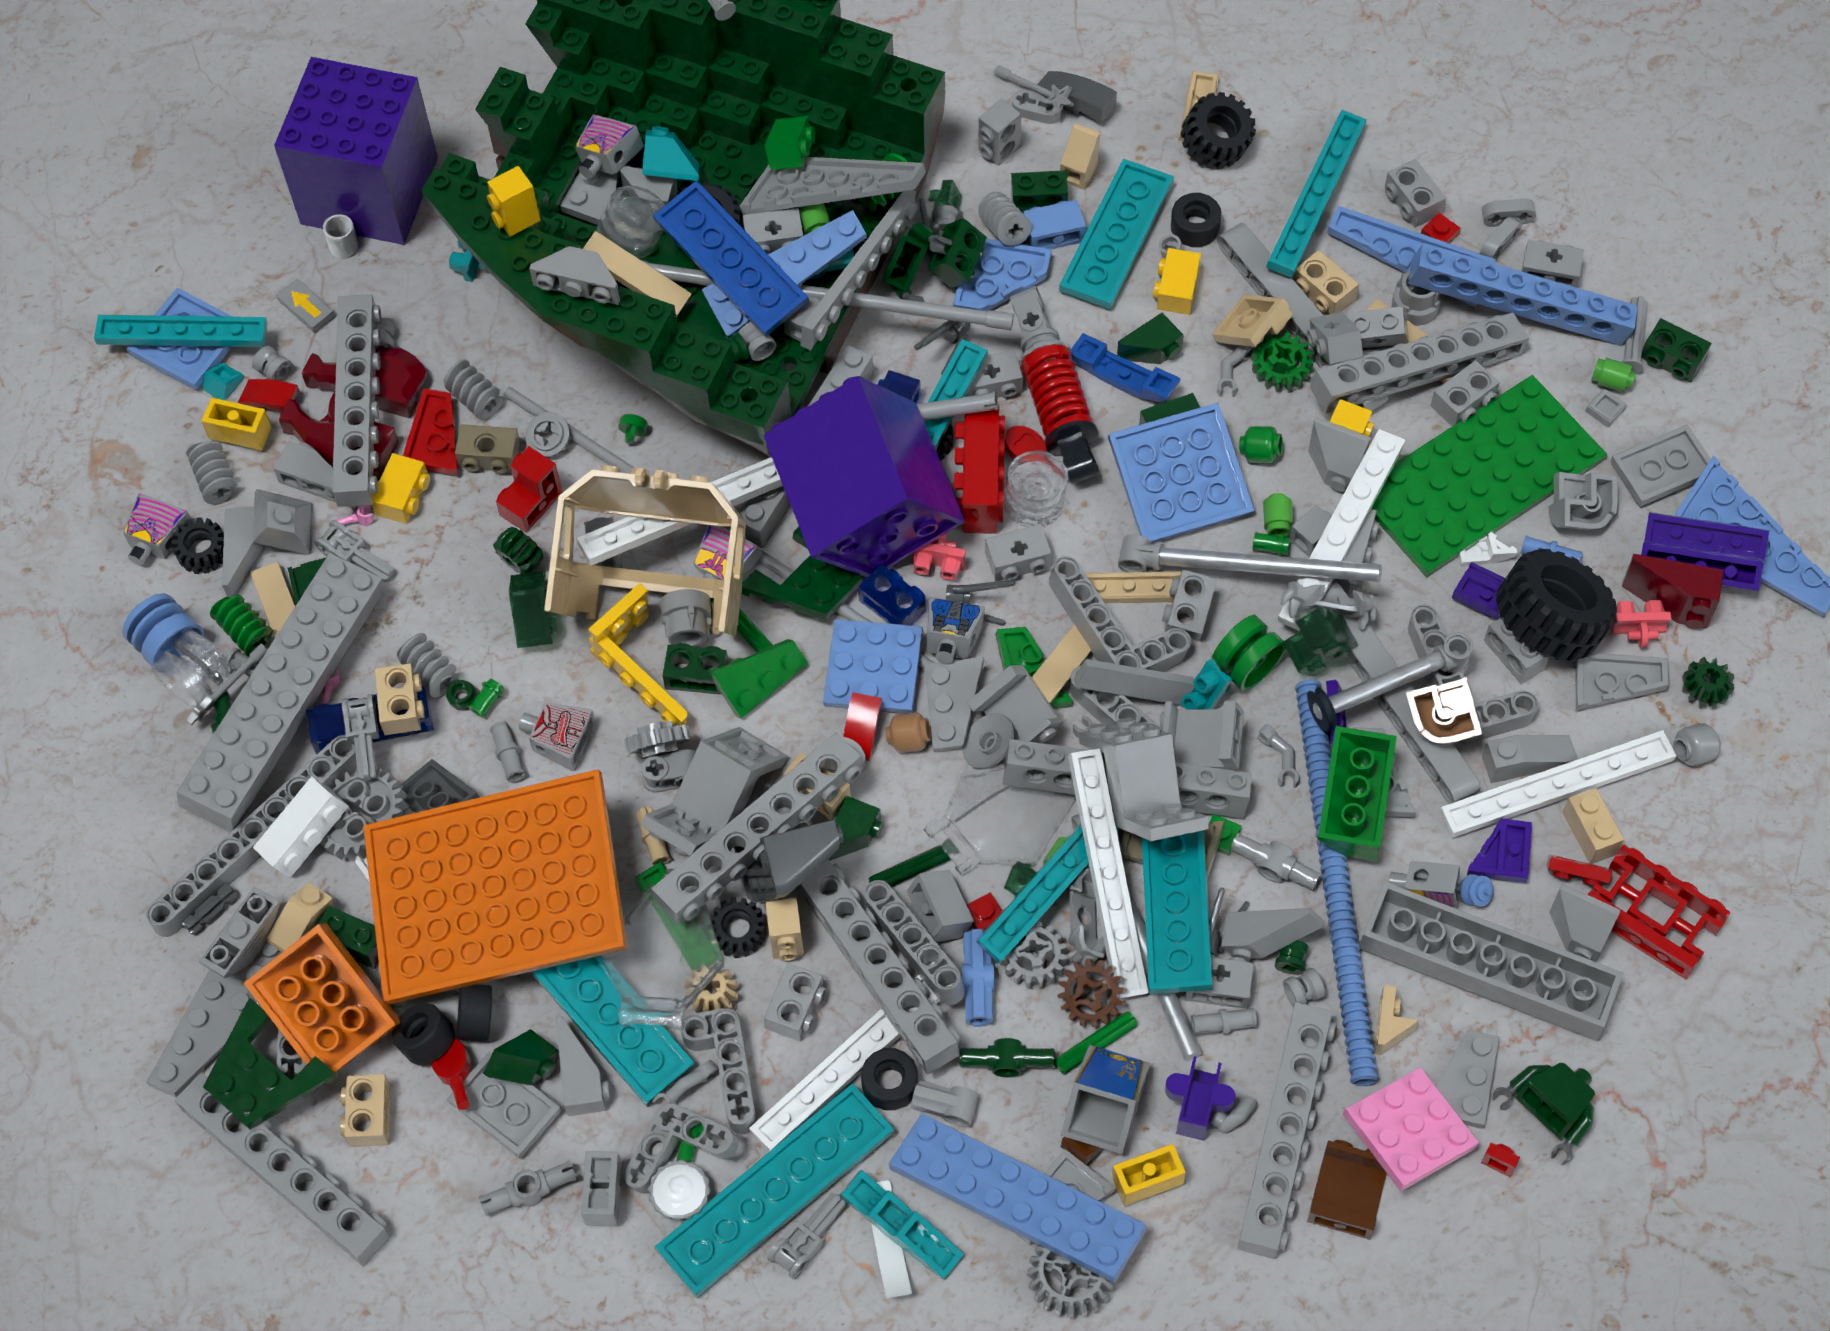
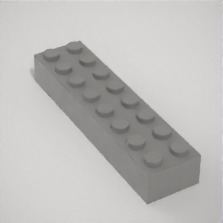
M1385 881L1360 943L1361 950L1598 1041L1605 1028L1624 974L1621 971Z

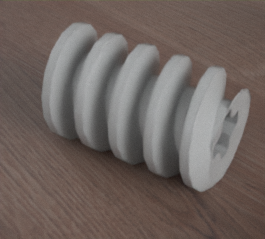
M992 192L987 194L980 202L978 208L979 218L1002 243L1015 246L1028 238L1032 230L1030 220L1005 194Z
M461 359L447 372L444 378L445 389L451 392L455 398L459 399L460 403L467 406V409L474 413L478 419H489L501 408L503 398L499 396V389L495 386L492 387V382L488 379L485 380L482 373H477V369L474 366H470L468 360Z
M218 441L196 443L186 451L202 497L208 504H221L227 501L237 485L233 478L232 470L229 469L230 465L226 460L225 452L222 451V444Z
M419 633L411 637L400 647L397 657L402 665L411 663L414 674H420L422 687L428 690L431 697L439 698L446 695L449 686L458 680L457 676H453L456 667L452 664L448 665V658L445 656L441 657V651L437 648L433 649L434 643L426 641L427 636L424 633Z

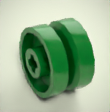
M1255 614L1244 618L1235 625L1218 644L1211 658L1216 662L1220 671L1224 673L1231 672L1232 682L1242 691L1250 690L1259 684L1276 667L1287 648V643L1275 632L1267 634L1268 626Z

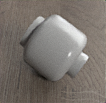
M1698 723L1682 728L1677 732L1673 742V750L1677 758L1690 766H1696L1715 759L1720 749L1718 733L1706 723Z

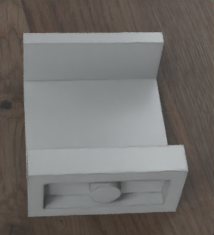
M1010 665L967 701L973 712L984 711L986 715L999 713L1006 716L1013 725L1014 740L1036 743L1040 741L1042 743L1046 742L1056 735L1057 731L1055 729L1063 723L1023 665Z
M1165 701V711L1161 712L1160 727L1163 731L1172 734L1175 762L1219 769H1239L1244 711L1236 701H1224L1223 709L1178 710L1171 701Z

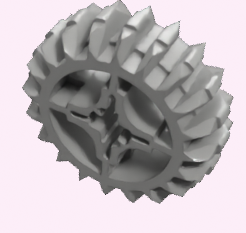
M1040 1245L1035 1247V1252L1038 1256H1030L1029 1264L1033 1267L1027 1269V1277L1033 1280L1029 1282L1028 1286L1030 1290H1038L1034 1294L1035 1301H1041L1046 1298L1043 1304L1045 1311H1048L1054 1305L1056 1306L1055 1316L1060 1317L1063 1309L1068 1310V1319H1073L1074 1310H1079L1080 1316L1084 1318L1087 1316V1306L1096 1312L1099 1309L1097 1301L1101 1303L1108 1301V1296L1105 1292H1112L1114 1285L1109 1280L1099 1275L1098 1277L1091 1275V1271L1076 1264V1275L1070 1279L1068 1286H1066V1273L1070 1272L1074 1263L1068 1259L1050 1261L1058 1254ZM1044 1271L1051 1273V1277L1061 1283L1059 1294L1048 1285ZM1088 1287H1092L1084 1295L1070 1297V1294L1076 1288L1088 1289Z

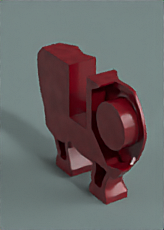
M402 348L376 349V353H379L380 370H376V377L379 378L380 394H375V402H378L379 410L410 419L417 405L415 394L424 383L427 372L423 364L413 354ZM312 353L302 371V377L308 388L334 391L329 401L328 413L320 421L312 419L300 409L295 400L288 399L279 417V422L283 433L295 435L301 443H306L313 447L333 467L336 362L324 363L318 355ZM374 422V426L378 427L379 442L374 444V451H377L378 468L373 469V476H376L377 481H379L392 453L395 452L399 440L394 427Z

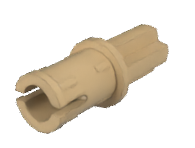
M642 807L636 812L639 825H641L646 814L654 811L652 807ZM640 826L643 834L641 840L648 848L652 865L654 866L659 862L663 865L668 863L671 857L668 854L664 840L655 839L649 834L647 829Z

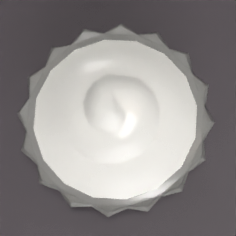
M682 1159L677 1162L669 1161L666 1166L658 1167L657 1173L651 1176V1184L647 1188L650 1193L649 1201L654 1205V1210L661 1213L664 1218H672L676 1221L690 1219L694 1214L700 1213L702 1207L708 1203L707 1197L711 1192L708 1186L709 1178L705 1176L704 1170L698 1168L694 1162L687 1163Z

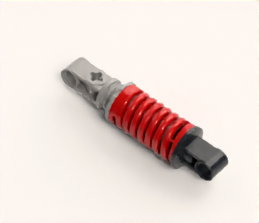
M1035 286L1010 296V301L1024 337L1020 343L1023 354L1020 357L1019 365L1024 373L1040 425L1042 426L1045 446L1050 453L1063 456L1066 473L1073 485L1100 474L1090 449V445L1097 439L1099 432L1090 416V410L1087 407V401L1084 398V392L1081 389L1075 365L1071 361V348L1068 344L1060 341L1056 330L1050 328L1045 313V306L1037 287Z

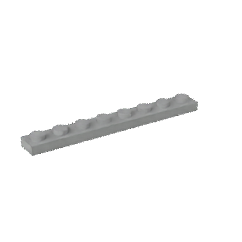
M908 190L901 193L804 322L800 346L811 350L817 341L823 340L827 327L830 323L837 321L842 307L849 305L856 288L863 286L868 272L875 270L882 253L886 254L889 251L894 237H899L908 219L912 220L917 210V204H915L916 191Z

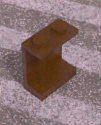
M1328 1140L1307 1219L1308 1223L1371 1239L1377 1219L1376 1214L1386 1171L1369 1149L1361 1150L1354 1148L1351 1143L1344 1140H1335L1334 1142Z

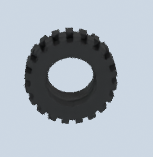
M1551 549L1534 550L1522 555L1503 580L1496 594L1498 613L1500 617L1504 618L1503 623L1507 629H1511L1514 632L1513 635L1518 640L1524 641L1530 649H1536L1540 651L1541 655L1546 657L1553 656L1555 660L1560 661L1567 659L1568 661H1575L1591 655L1616 621V601L1613 599L1611 589L1604 585L1605 581L1600 575L1597 576L1592 572V568L1588 565L1584 566L1573 556L1570 558L1565 556L1563 552H1552Z

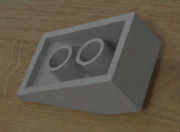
M433 759L401 784L403 786L402 790L408 796L404 800L409 807L402 810L406 815L479 798L477 792Z

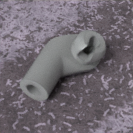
M1245 1096L1229 1115L1218 1111L1212 1118L1211 1123L1214 1127L1219 1128V1132L1227 1133L1243 1123L1257 1107V1103L1252 1097Z

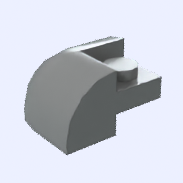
M1563 472L1554 474V503L1549 505L1548 508L1552 524L1557 528L1581 531L1598 530L1607 525L1612 516L1616 515L1618 505L1617 475L1592 472L1587 475Z

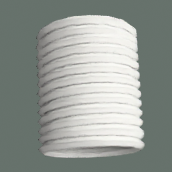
M342 214L329 217L323 225V231L331 254L338 258L353 256L359 248V241L352 220Z

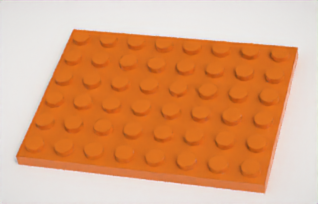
M599 769L363 825L383 1002L388 1005L628 949L603 776Z

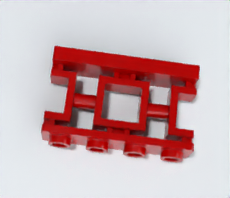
M1622 845L1609 868L1621 875L1609 892L1596 883L1588 895L1617 909L1620 908L1611 902L1618 893L1633 902L1627 913L1623 910L1620 911L1611 932L1687 980L1704 954L1702 950L1691 943L1702 927L1717 935L1728 919L1730 911L1720 901L1710 899L1700 893L1693 884L1683 882L1673 876L1666 867L1656 865L1646 859L1639 850ZM1632 872L1647 881L1641 892L1626 883ZM1648 893L1675 909L1664 926L1637 910ZM1685 906L1701 915L1695 926L1679 917ZM1671 927L1687 936L1681 947L1665 938Z

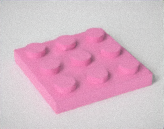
M1421 1067L1351 1105L1343 1113V1116L1400 1191L1473 1151L1479 1144Z

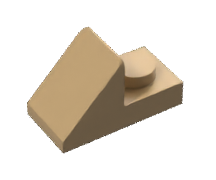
M1384 985L1381 992L1374 1055H1382L1411 1035L1416 1030L1418 1024L1416 1019L1399 1017L1401 998H1395L1396 986Z

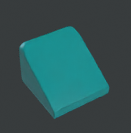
M221 363L204 372L202 389L217 399L225 400L242 382L244 375L225 363Z

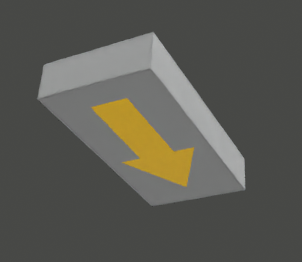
M298 279L276 295L278 301L313 333L335 317L334 311Z

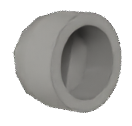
M1176 235L1164 236L1159 242L1161 254L1166 258L1167 250L1165 248L1182 250L1179 237Z

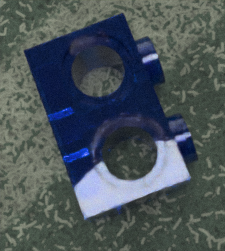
M880 564L858 586L859 601L888 624L912 626L926 612V597L917 586L913 585L911 587L903 581L902 576L896 570H889L883 564ZM879 587H888V588H889V589L886 590V591H879V590H877ZM904 603L911 605L908 608L899 607V605Z

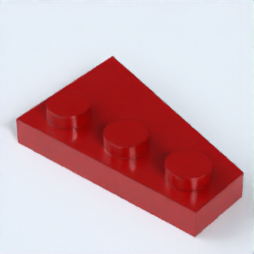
M423 388L403 456L424 462L427 471L458 476L451 393Z

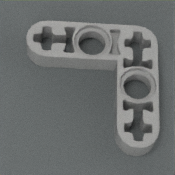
M665 1104L658 1109L625 1170L624 1180L636 1192H648L647 1188L651 1184V1176L657 1173L658 1167L666 1165L679 1140L717 1158L725 1159L731 1157L737 1151L738 1138L731 1130L721 1124L678 1105ZM668 1116H675L682 1122L681 1127L672 1122L667 1123L666 1119ZM696 1124H703L702 1134L697 1138H690L691 1128ZM714 1135L718 1139H726L727 1144L725 1146H718L710 1139ZM655 1141H662L663 1147L660 1153L654 1156L650 1155L649 1148L651 1144ZM646 1158L648 1161H650L652 1163V1166H650L647 1163L645 1164L643 1162L644 1159ZM644 1173L646 1176L643 1180H637L636 1175Z

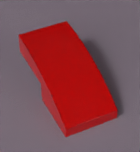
M248 379L237 403L265 409V411L269 408L282 412L288 399L295 400L300 390L297 384L271 379Z
M852 692L843 737L857 742L863 749L866 761H870L876 738V727L882 698Z

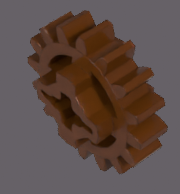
M1086 959L1085 967L1080 962H1075V972L1065 970L1064 973L1069 979L1067 981H1059V985L1065 988V992L1057 995L1058 998L1066 1000L1061 1009H1070L1072 1011L1069 1015L1070 1020L1080 1017V1026H1086L1090 1020L1092 1027H1099V1019L1104 1024H1108L1111 1022L1110 1014L1114 1016L1121 1014L1116 1007L1117 1005L1126 1004V1001L1120 998V994L1127 992V988L1119 987L1118 983L1124 978L1123 976L1114 977L1115 966H1109L1105 969L1104 960H1098L1096 966H1094L1093 959ZM1089 972L1100 973L1106 979L1101 981L1095 980ZM1077 981L1078 988L1076 994L1073 995V988ZM1102 987L1094 994L1095 999H1082L1090 992V988ZM1112 990L1111 1000L1108 1005L1106 999L1108 993ZM1089 1006L1095 1014H1088L1079 1007Z

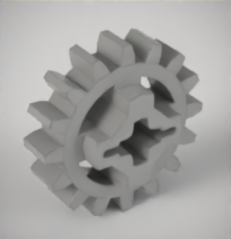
M672 721L638 727V734L624 739L627 753L642 752L643 758L678 751V744L691 740L688 725L673 726Z
M1038 920L1036 927H1032L1020 940H1024L1022 945L1017 946L1015 950L1013 948L1001 962V965H1007L1005 968L1006 976L1014 973V983L1017 984L1023 979L1025 980L1026 988H1030L1032 982H1036L1037 986L1042 988L1043 980L1045 979L1051 984L1054 983V973L1062 975L1063 967L1061 965L1067 964V956L1064 955L1067 952V944L1061 943L1062 934L1053 935V925L1043 929L1042 921ZM1035 951V954L1038 957H1033L1032 954L1029 952ZM1047 962H1052L1047 968L1043 969Z

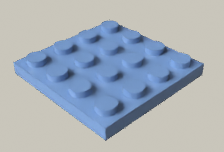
M1219 403L1108 435L1139 535L1148 538L1152 543L1254 512Z

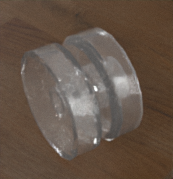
M629 185L617 188L611 194L606 209L598 221L597 231L638 259L649 256L655 249L660 235L664 232L654 221L653 215L663 208L665 204L648 189Z

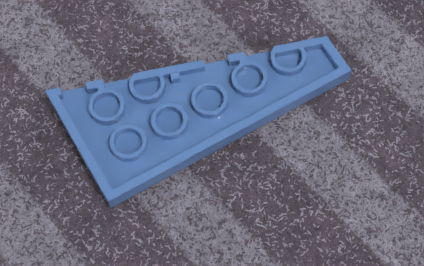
M1713 455L1674 516L1770 530L1761 582L1824 617L1830 608V578L1817 564H1813L1803 554L1800 546L1787 537L1783 532V528L1752 496H1749L1738 485L1739 482L1732 474L1729 475L1721 467L1720 462Z

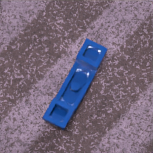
M1082 333L1071 348L1072 360L1083 369L1111 386L1140 398L1166 402L1181 381L1179 377L1158 367L1150 371L1107 351L1106 343Z

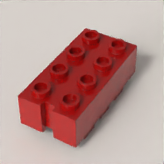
M999 409L964 414V423H955V438L957 440L964 439V448H959V446L955 448L954 461L956 465L963 464V473H954V489L956 491L963 490L962 498L956 497V501L965 520L962 524V531L964 533L997 534V523H1003L1005 416L999 415Z

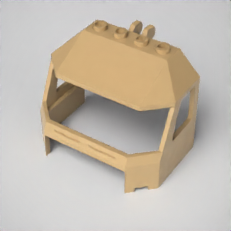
M601 465V470L592 469L558 496L544 611L572 617L576 616V611L585 612L586 619L596 620L600 585L633 589L641 583L648 591L670 593L681 589H694L705 592L710 598H714L710 634L722 632L724 635L736 636L742 593L746 521L718 487L713 483H708V477L691 475L690 480L679 479V474L664 472V470L658 469L655 470L653 476H649V471L637 467V469L632 468L631 474L620 473L619 467ZM566 506L564 554L562 558L560 557V547ZM575 508L617 515L731 527L725 579H708L599 565L590 566L586 563L573 562Z

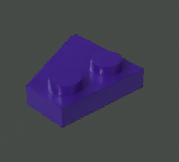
M1501 818L1491 836L1481 847L1474 861L1469 865L1467 875L1475 874L1491 879L1526 883L1529 873L1532 822Z

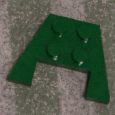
M798 527L793 532L792 539L807 548L801 530ZM809 556L780 585L755 569L742 582L741 594L748 597L750 594L763 597V601L770 604L779 602L790 606V610L826 621L861 586L862 577L854 572Z
M251 998L243 1008L203 1086L207 1092L249 1130L285 1110V1106L301 1097L306 1098L314 1093V1089L326 1082L330 1084L338 1078L335 1072L318 1057L314 1056L291 1080L250 1043L272 1021L267 1013Z

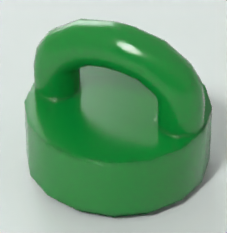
M624 414L620 417L618 428L621 432L625 433V442L631 444L636 436L646 434L648 422L641 416Z

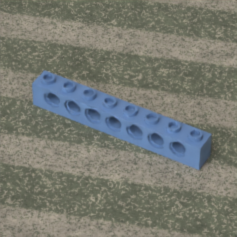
M1422 243L1411 260L1408 284L1503 312L1514 313L1517 316L1620 346L1635 329L1638 305L1426 243Z

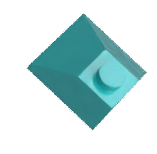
M654 126L652 130L646 129L642 175L693 181L699 180L698 161L674 132H669L668 128Z

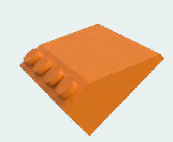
M327 923L315 926L244 982V985L304 1063L307 1065L316 1056L335 1073L401 1023L399 1016L390 1005L383 1002L382 994Z

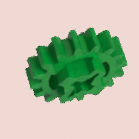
M1286 332L1284 337H1280L1279 333L1277 335L1274 334L1272 339L1265 335L1263 343L1260 342L1255 347V351L1252 352V371H1257V380L1265 378V386L1267 387L1274 383L1275 390H1279L1281 385H1285L1286 389L1290 390L1292 383L1298 387L1301 386L1302 379L1308 380L1314 362L1312 361L1313 351H1308V342L1300 344V336L1297 335L1292 339L1289 332ZM1266 354H1268L1267 362L1264 361ZM1300 359L1301 365H1300V367L1298 368V367H1297V362H1298V360Z

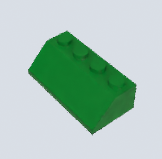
M1340 726L1335 727L1318 840L1346 857L1377 862L1397 738L1395 735Z

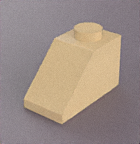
M308 882L288 900L268 934L266 942L284 952L318 925L328 906L332 907L333 898Z

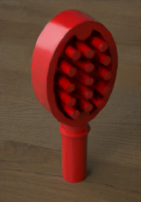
M1013 426L1006 431L1005 448L1015 461L1028 467L1040 465L1042 469H1045L1062 484L1069 479L1066 471L1046 456L1045 441L1036 431L1025 426Z
M453 1038V1042L447 1052L432 1062L431 1066L439 1079L444 1084L450 1085L457 1108L465 1110L470 1106L464 1080L471 1070V1058L463 1044L458 1039Z

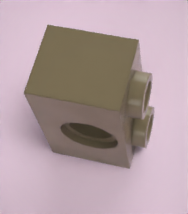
M460 424L455 450L459 468L467 471L489 470L500 474L512 472L510 466L515 456L519 454L521 445L517 428Z

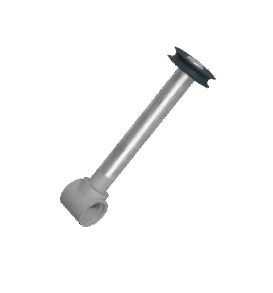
M1451 633L1446 636L1443 644L1433 648V653L1330 697L1320 687L1315 689V693L1309 690L1307 692V701L1311 714L1319 728L1324 732H1328L1329 726L1333 729L1337 726L1336 713L1439 669L1444 672H1461L1468 665L1473 652L1472 640L1463 633ZM1451 650H1456L1462 655H1455Z

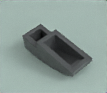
M1048 71L1037 84L1052 91V85H1056L1060 90L1067 85L1072 87L1068 98L1074 105L1073 107L1064 106L1063 109L1077 117L1084 113L1101 123L1116 106L1117 91L1079 75L1060 71Z

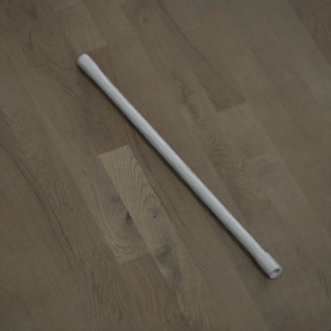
M641 260L672 281L707 286L713 284L711 279L702 270L654 264ZM807 285L800 287L807 296L815 297L819 300H822L829 290L828 288ZM854 292L851 302L847 305L979 324L989 328L1010 331L1012 330L1014 319L1013 313L992 310L982 311Z

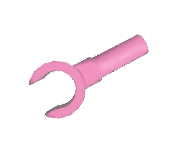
M371 505L358 506L357 513L336 521L343 525L358 522L363 526H368L373 521V514H363L371 512Z
M338 669L335 676L330 677L324 687L319 709L327 710L333 689L337 688L341 683Z

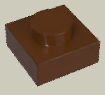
M1064 1137L1061 1142L1062 1149L1069 1151L1085 1165L1103 1150V1148Z

